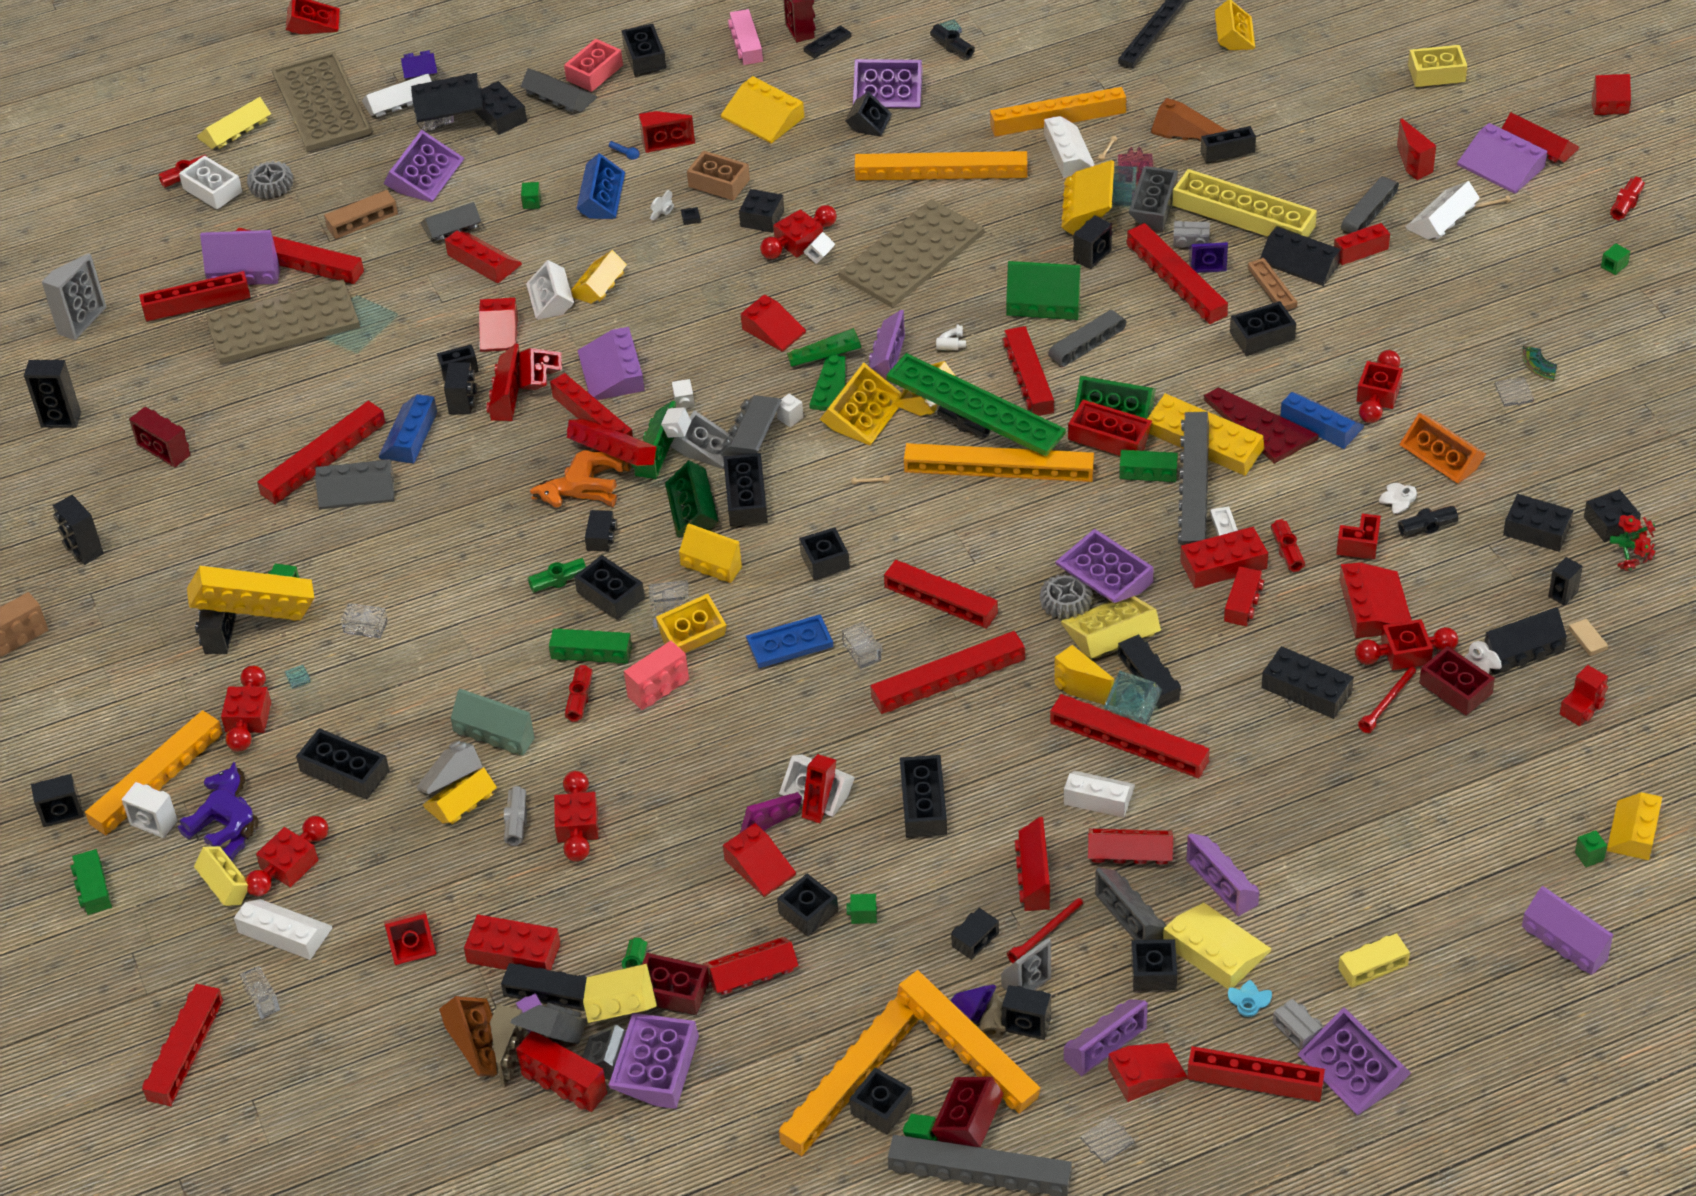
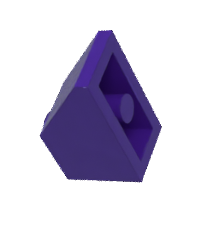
M992 984L956 993L952 997L951 1002L974 1024H979L997 986Z

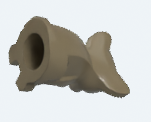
M995 991L986 1007L988 1011L981 1018L979 1027L988 1038H1001L1003 1032H1005V1026L1001 1024L1004 1000L1001 996L996 995Z

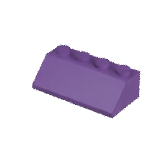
M899 310L883 321L881 328H878L877 340L873 344L874 352L870 353V365L868 366L885 380L888 372L897 364L904 342V310Z
M1189 834L1186 861L1237 916L1256 907L1259 903L1260 894L1257 886L1247 880L1243 871L1238 870L1233 865L1232 860L1220 851L1219 846L1215 842H1212L1207 836Z
M1542 886L1524 913L1522 927L1528 933L1542 940L1545 945L1555 949L1562 957L1575 963L1581 970L1593 975L1608 960L1613 934Z
M1129 999L1125 1003L1117 1005L1113 1012L1107 1016H1102L1094 1026L1086 1028L1079 1037L1066 1043L1064 1046V1061L1082 1077L1108 1057V1053L1118 1050L1147 1028L1148 1003L1145 1000Z

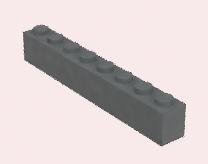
M1185 412V420H1181V430L1184 431V436H1181V447H1184V451L1180 452V462L1183 463V467H1180V479H1183V483L1179 484V493L1182 495V500H1179V511H1182V516H1178V526L1181 527V532H1178V544L1182 545L1206 539L1209 448L1208 412Z
M893 1135L888 1154V1169L897 1173H914L918 1176L927 1175L943 1180L953 1179L963 1183H979L988 1187L998 1186L1009 1190L1018 1189L1030 1193L1050 1194L1051 1196H1068L1072 1175L1071 1161Z

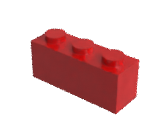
M1382 223L1335 238L1334 247L1341 249L1340 264L1345 265L1388 250L1390 232Z
M1239 566L1225 606L1224 622L1247 627L1249 619L1253 620L1255 608L1253 607L1258 605L1260 598L1258 593L1263 591L1265 580H1262V571Z

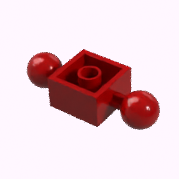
M822 205L815 211L814 218L799 209L773 225L774 237H767L761 242V254L767 259H776L781 255L782 249L785 248L796 258L803 255L804 250L823 232V227H830L835 223L837 218L835 209L829 205Z
M1393 350L1382 351L1377 357V363L1367 361L1358 384L1356 402L1362 403L1359 407V416L1366 423L1379 421L1383 414L1382 407L1394 408L1402 385L1403 368H1399L1401 360L1399 355Z
M1422 619L1387 624L1382 627V644L1378 645L1375 641L1369 639L1363 640L1355 648V657L1361 664L1372 665L1378 661L1380 656L1386 655L1392 671L1424 666L1432 659L1434 647L1438 651H1442L1446 646L1454 650L1458 645L1459 638L1457 633L1449 627H1442L1433 636L1428 637Z
M255 665L247 666L241 672L240 681L243 687L228 686L221 713L225 732H227L226 744L235 752H242L248 749L252 741L250 733H265L271 699L268 688L262 687L266 681L265 672L262 668Z
M571 771L564 777L563 788L567 794L554 795V821L557 843L565 842L563 846L564 854L573 862H580L589 855L590 845L587 840L599 839L596 792H586L589 787V780L581 771Z
M320 816L307 818L302 825V834L300 836L283 827L256 853L261 870H254L246 876L247 892L256 897L265 895L271 888V879L273 877L286 886L292 887L319 861L315 846L310 842H319L327 836L329 831L327 821Z

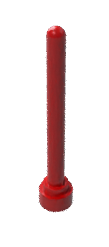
M1410 667L1370 715L1361 718L1358 722V727L1361 731L1369 734L1375 729L1378 717L1416 673L1415 667Z
M1081 898L1074 900L1022 946L1010 949L1007 952L1009 961L1013 964L1081 907L1083 900Z

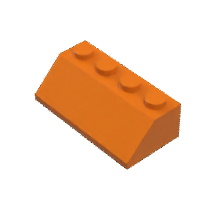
M1418 413L1399 444L1458 484L1477 470L1486 453L1422 413Z

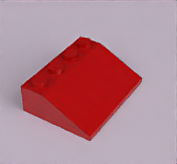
M1361 562L1341 564L1339 581L1355 638L1382 636L1383 625L1412 621L1398 571Z

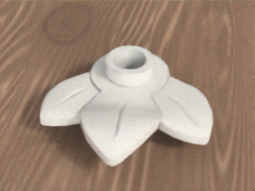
M667 190L662 197H657L652 202L650 207L653 210L650 216L651 220H656L661 214L668 215L672 211L674 204L671 200L673 194L670 190Z
M1400 483L1389 484L1386 486L1387 491L1380 496L1379 503L1392 504L1393 514L1401 513L1409 507L1410 503L1415 501L1417 496L1416 488L1410 485L1404 486Z
M1475 641L1470 645L1469 653L1465 655L1466 659L1488 674L1490 668H1502L1496 652L1489 650L1485 642Z

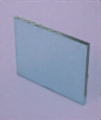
M356 295L351 301L359 320L360 328L322 338L358 354L398 314Z

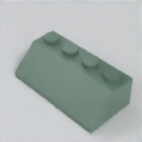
M463 689L458 690L450 718L454 732L471 737L476 741L488 743L493 747H500L511 753H517L522 756L525 754L535 739L529 712Z

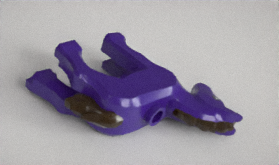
M233 762L229 769L205 778L204 786L215 791L208 796L206 801L193 815L183 817L180 820L181 825L178 826L181 835L189 840L213 820L225 825L226 827L221 831L207 834L204 837V842L207 845L210 844L216 847L231 839L226 848L222 849L231 861H233L239 851L245 848V840H249L250 836H253V832H256L259 823L257 816L253 814L251 807L245 799L236 797L239 791L243 789L245 776L244 772L236 767L235 762Z

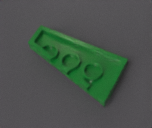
M854 328L802 348L794 349L787 353L790 365L795 366L831 355L861 348V344Z
M831 355L826 357L809 404L810 409L826 411L845 386V356Z

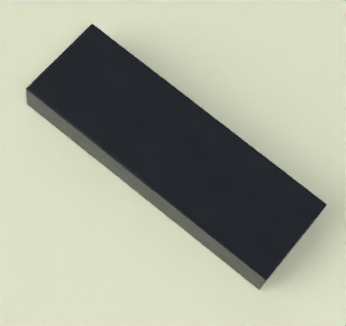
M840 25L804 46L803 50L815 59L851 38V32Z

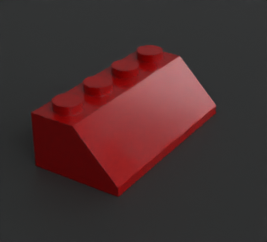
M1512 112L1509 113L1501 128L1546 150L1549 155L1548 159L1556 163L1558 160L1565 162L1579 149V146Z
M457 230L445 239L447 255L497 284L522 265V262L472 234Z
M514 344L499 356L498 364H495V376L492 377L493 389L489 391L490 402H487L486 405L491 421H513L519 392V344Z
M1082 400L1068 423V440L1121 456V450L1144 451L1152 420Z
M1038 817L1018 831V840H1014L1015 852H1019V856H1016V867L1021 869V873H1017L1018 886H1022V890H1019V901L1024 903V911L1050 910V880L1044 818Z
M1089 828L1088 859H1092V862L1097 863L1105 862V859H1113L1114 863H1126V860H1134V863L1146 864L1147 860H1154L1156 864H1168V861H1173V831Z
M780 937L703 963V965L708 966L710 983L713 990L721 995L732 992L733 988L741 986V988L753 985V981L759 979L761 981L774 978L773 974L779 972L781 974L793 972V968L799 966L792 941L785 937Z

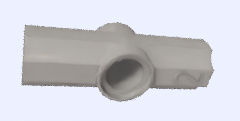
M514 786L508 791L507 807L504 808V841L510 846H518V844L522 843L524 825L527 824L526 789L520 786Z

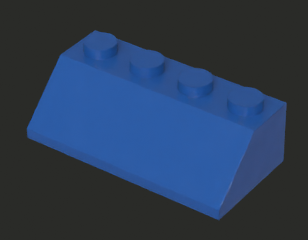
M598 153L586 163L576 209L590 219H615L625 171Z
M1291 392L1281 402V417L1319 434L1320 438L1342 449H1345L1364 428V424L1298 393Z
M417 394L402 405L379 454V459L415 463L437 414L434 396Z

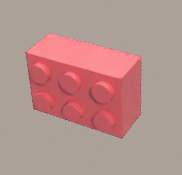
M598 39L593 40L564 64L566 81L593 92L623 66L622 52L620 49Z
M669 641L624 670L627 697L641 710H644L677 687L685 684L689 680L686 653L675 643Z

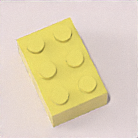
M1460 45L1410 50L1408 67L1415 87L1466 82L1467 63Z

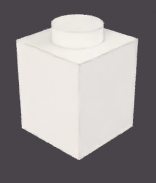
M822 232L804 250V253L817 264L835 244Z
M690 379L672 382L676 408H693L694 398Z
M789 393L781 399L782 401L777 410V419L792 427L803 419V406L800 400Z
M685 407L670 408L667 410L661 425L668 438L685 437L691 419Z

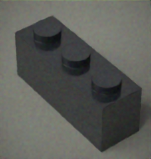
M1251 126L1201 136L1200 152L1206 163L1255 153L1256 135Z

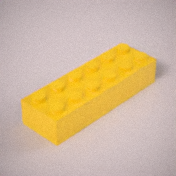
M1165 393L1147 418L1152 420L1149 434L1184 449V447H1181V436H1184V431L1181 430V420H1185V412L1208 411ZM1208 412V460L1246 476L1264 450L1263 435Z
M199 566L187 587L189 608L291 619L293 621H301L315 599L312 579Z

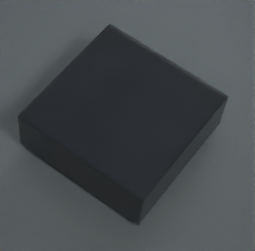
M698 207L681 209L684 225L701 223Z

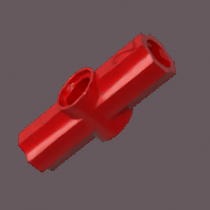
M206 155L191 161L180 160L174 168L160 173L158 178L162 186L166 188L180 182L179 173Z
M1635 176L1631 178L1625 188L1620 189L1616 202L1610 210V215H1612L1613 219L1618 221L1624 219L1629 210L1636 206L1639 195L1645 185V182L1640 177Z
M1283 519L1276 520L1271 524V531L1278 544L1279 555L1284 558L1288 570L1293 571V573L1299 572L1305 567V561L1298 548L1297 537L1292 534L1287 521Z
M580 665L575 668L573 681L569 685L570 693L565 709V718L571 722H578V720L582 719L585 705L589 701L588 692L593 670L587 665Z

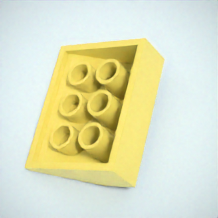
M1135 596L1116 603L1112 601L1084 611L1083 615L1077 614L1076 618L1072 616L1061 621V624L1082 653L1090 658H1099L1103 653L1118 650V643L1138 634L1141 638L1151 637L1156 632L1161 631L1156 609Z
M1205 903L1178 915L1164 928L1163 939H1175L1176 954L1228 990L1229 988H1234L1271 952L1270 947Z

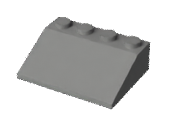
M86 254L51 271L42 281L57 333L61 336L76 340L106 308L91 254Z

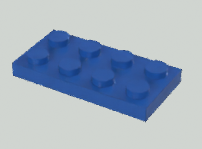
M821 614L746 635V641L758 669L833 647V640Z

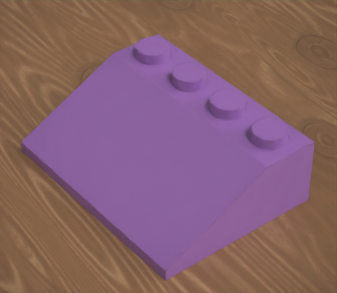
M855 59L853 104L856 99L869 91L885 108H920L923 75L922 60Z
M1488 123L1475 136L1457 162V165L1516 194L1545 168L1547 151Z
M421 130L389 171L384 184L397 193L433 202L464 158Z
M271 230L206 232L200 234L206 279L244 271L248 285L278 284L280 266Z
M629 327L610 330L578 350L588 393L595 399L601 400L645 391L643 375Z
M1093 529L1055 561L1056 565L1113 603L1138 595L1153 583V566L1096 529Z
M1345 1007L1298 1053L1308 1066L1325 1069L1324 1082L1357 1115L1395 1090L1411 1074Z
M632 1013L609 1088L654 1106L677 1109L699 1038L696 1022Z

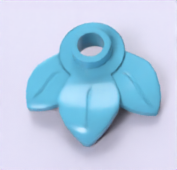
M1249 980L1240 990L1229 988L1228 998L1231 1003L1237 1006V1010L1241 1015L1252 1017L1258 1013L1260 1008L1270 1004L1272 992L1271 990L1259 992L1255 984Z

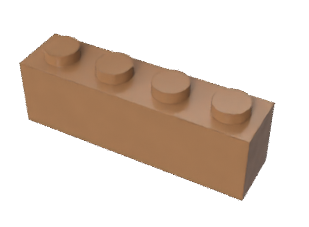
M385 190L327 213L324 217L327 229L335 239H338L398 214L396 201Z

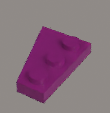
M799 792L747 806L740 833L754 823L765 831L798 813L802 796Z

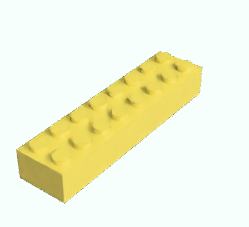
M1190 169L1185 172L1173 189L1172 206L1267 237L1276 226L1309 237L1316 226L1317 210Z

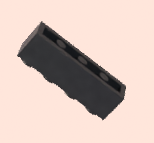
M1138 634L1118 643V657L1158 709L1180 700V683L1173 679L1169 669L1162 665L1159 656L1152 652L1146 640H1143Z
M508 964L501 982L503 996L523 999L524 997L536 994L540 1003H551L565 1008L585 1011L583 999L587 980L586 976L567 974L562 971L555 972L544 968H533L523 964Z

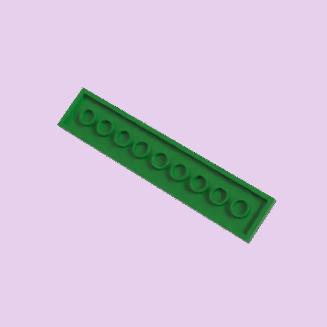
M908 353L886 375V380L1046 457L1066 433L1065 428Z

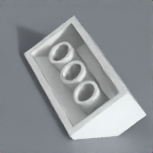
M425 74L370 93L362 99V103L371 116L381 117L386 115V111H398L402 109L401 106L406 104L408 107L412 106L411 86L432 81L429 74Z
M1061 116L1044 119V136L1063 178L1072 176L1076 171L1095 165L1076 125Z
M1469 181L1448 188L1405 227L1407 230L1428 240L1434 237L1438 239L1445 234V230L1455 225L1456 220L1464 217V212L1472 209L1475 206L1474 203L1480 198Z
M261 899L245 902L234 917L238 933L311 960L332 929L331 925Z

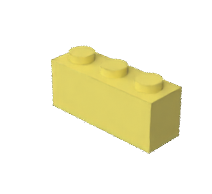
M203 847L194 868L223 905H241L248 888L245 877L221 847Z
M1396 933L1391 936H1385L1372 944H1365L1352 952L1344 953L1339 958L1338 969L1349 986L1354 988L1408 966L1410 952Z

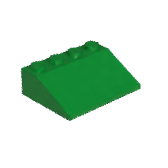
M1008 261L1006 316L1078 320L1080 311L1081 265Z

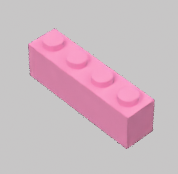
M749 9L730 12L728 26L731 29L738 58L742 59L743 65L763 62L762 47Z

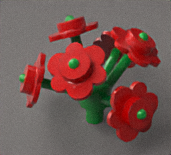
M1633 515L1620 516L1618 525L1623 527L1624 534H1620V537H1610V544H1619V547H1623L1626 560L1617 564L1620 569L1631 571L1640 564L1639 559L1630 560L1628 548L1634 549L1636 555L1644 557L1642 562L1644 564L1655 557V550H1653L1655 544L1652 543L1650 545L1651 539L1647 537V530L1654 537L1653 532L1656 531L1655 524L1651 520L1647 521L1645 516L1643 517L1646 524L1645 527H1642L1641 521L1635 519Z

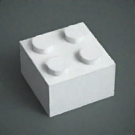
M135 782L121 799L130 825L159 837L165 838L178 821L170 795L164 791L160 792L152 789L149 785Z

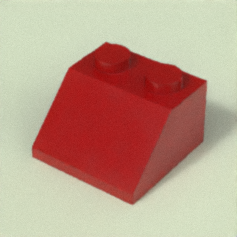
M1630 74L1595 75L1591 99L1594 115L1629 114L1631 104Z
M425 910L384 921L395 965L436 955Z

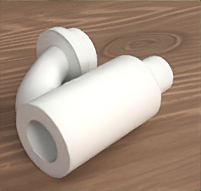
M957 324V328L940 335L936 339V349L959 350V348H966V340H959V337H963V326Z

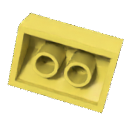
M647 964L587 977L583 1004L588 1023L656 1007Z

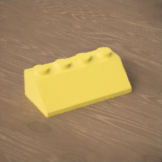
M258 97L205 128L197 137L211 149L216 147L220 149L228 144L226 141L229 139L234 141L241 136V132L245 131L248 133L254 129L253 125L257 123L261 125L268 121L267 117L271 113L261 97Z

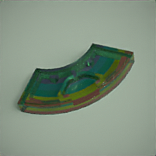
M1523 346L1522 359L1526 367L1535 375L1549 381H1554L1557 364L1547 361L1543 357L1540 348Z

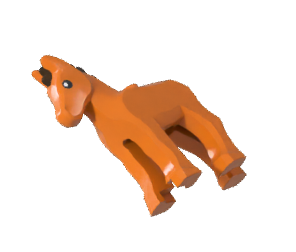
M583 450L575 455L570 467L566 468L564 477L550 479V481L545 480L530 490V493L533 494L531 499H542L544 502L558 508L563 503L560 496H570L577 499L599 500L614 508L617 495L612 494L617 486L616 480L594 478V474L611 468H615L619 472H623V470L630 472L632 464L601 451Z

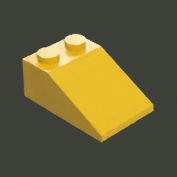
M1073 645L1055 656L1054 682L1059 689H1062L1068 695L1110 707L1113 705L1114 678Z

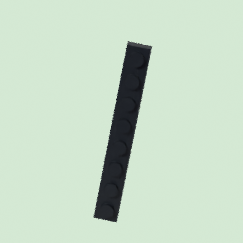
M1165 0L1118 58V64L1134 68L1188 0Z

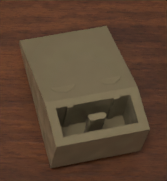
M497 1005L490 1025L501 1084L503 1088H506L508 1080L513 1078L515 1063L519 1062L516 1048L529 1032L523 1027L510 1023L512 1018L523 1013L521 1009Z

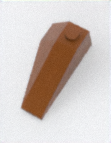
M1166 98L1160 105L1151 129L1152 134L1172 139V136L1182 137V140L1198 138L1199 141H1201V136L1228 131L1182 102Z
M455 996L439 1009L444 1026L478 1076L494 1077L497 1075L496 1056L492 1049L493 1038L490 1025L493 1015L487 998Z

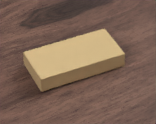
M1587 619L1569 625L1568 630L1589 656L1608 649L1607 643Z

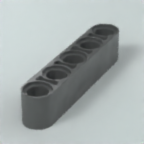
M1381 176L1344 218L1341 230L1353 233L1367 228L1395 196L1399 183Z
M1109 310L1054 344L1050 348L1048 356L1062 367H1065L1121 332L1125 328L1127 321L1114 310Z

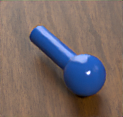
M613 141L609 143L608 147L626 154L628 159L634 160L640 155L639 150L635 147L627 148Z

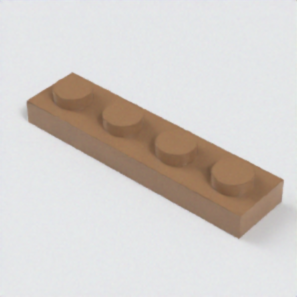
M1264 258L1248 263V270L1274 303L1281 301L1286 310L1297 307V300Z

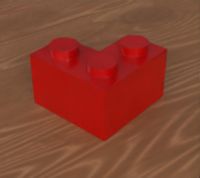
M534 348L519 352V388L537 390L547 386L546 374L550 375L562 370L561 352Z
M1362 513L1360 527L1340 525L1336 555L1375 560L1381 516Z
M1587 665L1576 676L1574 689L1561 702L1559 715L1579 727L1585 721L1588 722L1597 709L1600 710L1605 704L1606 699H1604V696L1608 690V676Z

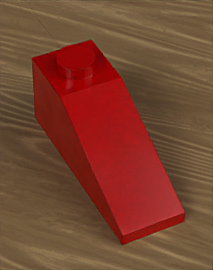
M817 754L808 764L802 818L817 823L822 822L835 777L836 759Z

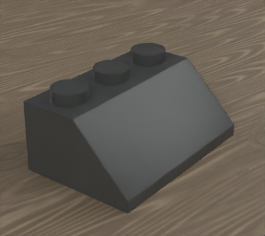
M472 202L427 217L420 223L430 240L435 238V241L444 239L446 234H453L457 230L477 228V224L481 222L475 203Z

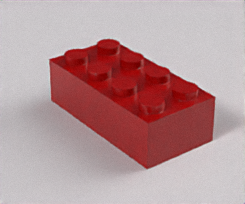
M1253 526L1182 545L1180 562L1195 589L1235 578L1239 566L1258 571L1267 569L1268 551Z
M477 914L465 943L464 952L466 961L469 964L503 970L507 969L509 963L523 964L528 967L544 968L551 971L561 942L558 928Z
M531 1031L516 1048L521 1074L526 1079H532L538 1082L544 1089L556 1092L562 1099L574 1102L578 1108L593 1112L607 1095L603 1068L541 1034Z

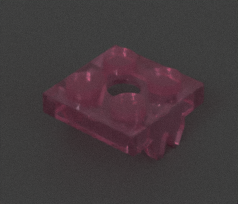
M1130 147L1127 154H1118L1119 182H1139L1143 167H1153L1152 154H1143L1140 147L1137 148L1136 152L1133 151V147ZM1134 167H1138L1137 172H1135Z

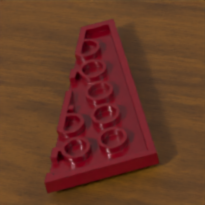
M1219 387L1204 395V401L1224 419L1263 435L1264 450L1262 453L1274 464L1314 443L1319 438V434Z

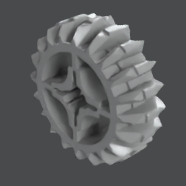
M266 161V163H260L259 166H254V169L250 170V173L247 174V185L251 194H254L255 197L259 196L260 199L265 197L267 200L269 198L274 199L277 196L281 197V194H287V191L291 190L293 186V173L285 163L281 164L280 161L268 163Z
M1064 573L1063 576L1057 574L1055 578L1050 577L1048 581L1044 582L1040 590L1042 609H1045L1046 614H1051L1052 618L1058 616L1059 620L1062 618L1069 619L1072 616L1076 618L1077 614L1083 615L1084 611H1088L1092 605L1093 593L1091 587L1073 575L1066 576Z

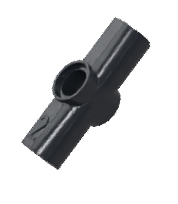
M936 24L930 31V35L944 44L948 52H956L967 59L972 57L975 52V47L960 38V33L956 30L949 31L945 27Z
M939 406L937 410L938 416L956 424L959 431H971L984 438L991 431L942 406Z
M1448 506L1434 511L1429 508L1422 509L1416 516L1398 521L1399 532L1402 537L1423 531L1426 534H1432L1440 526L1457 522V510L1455 506Z

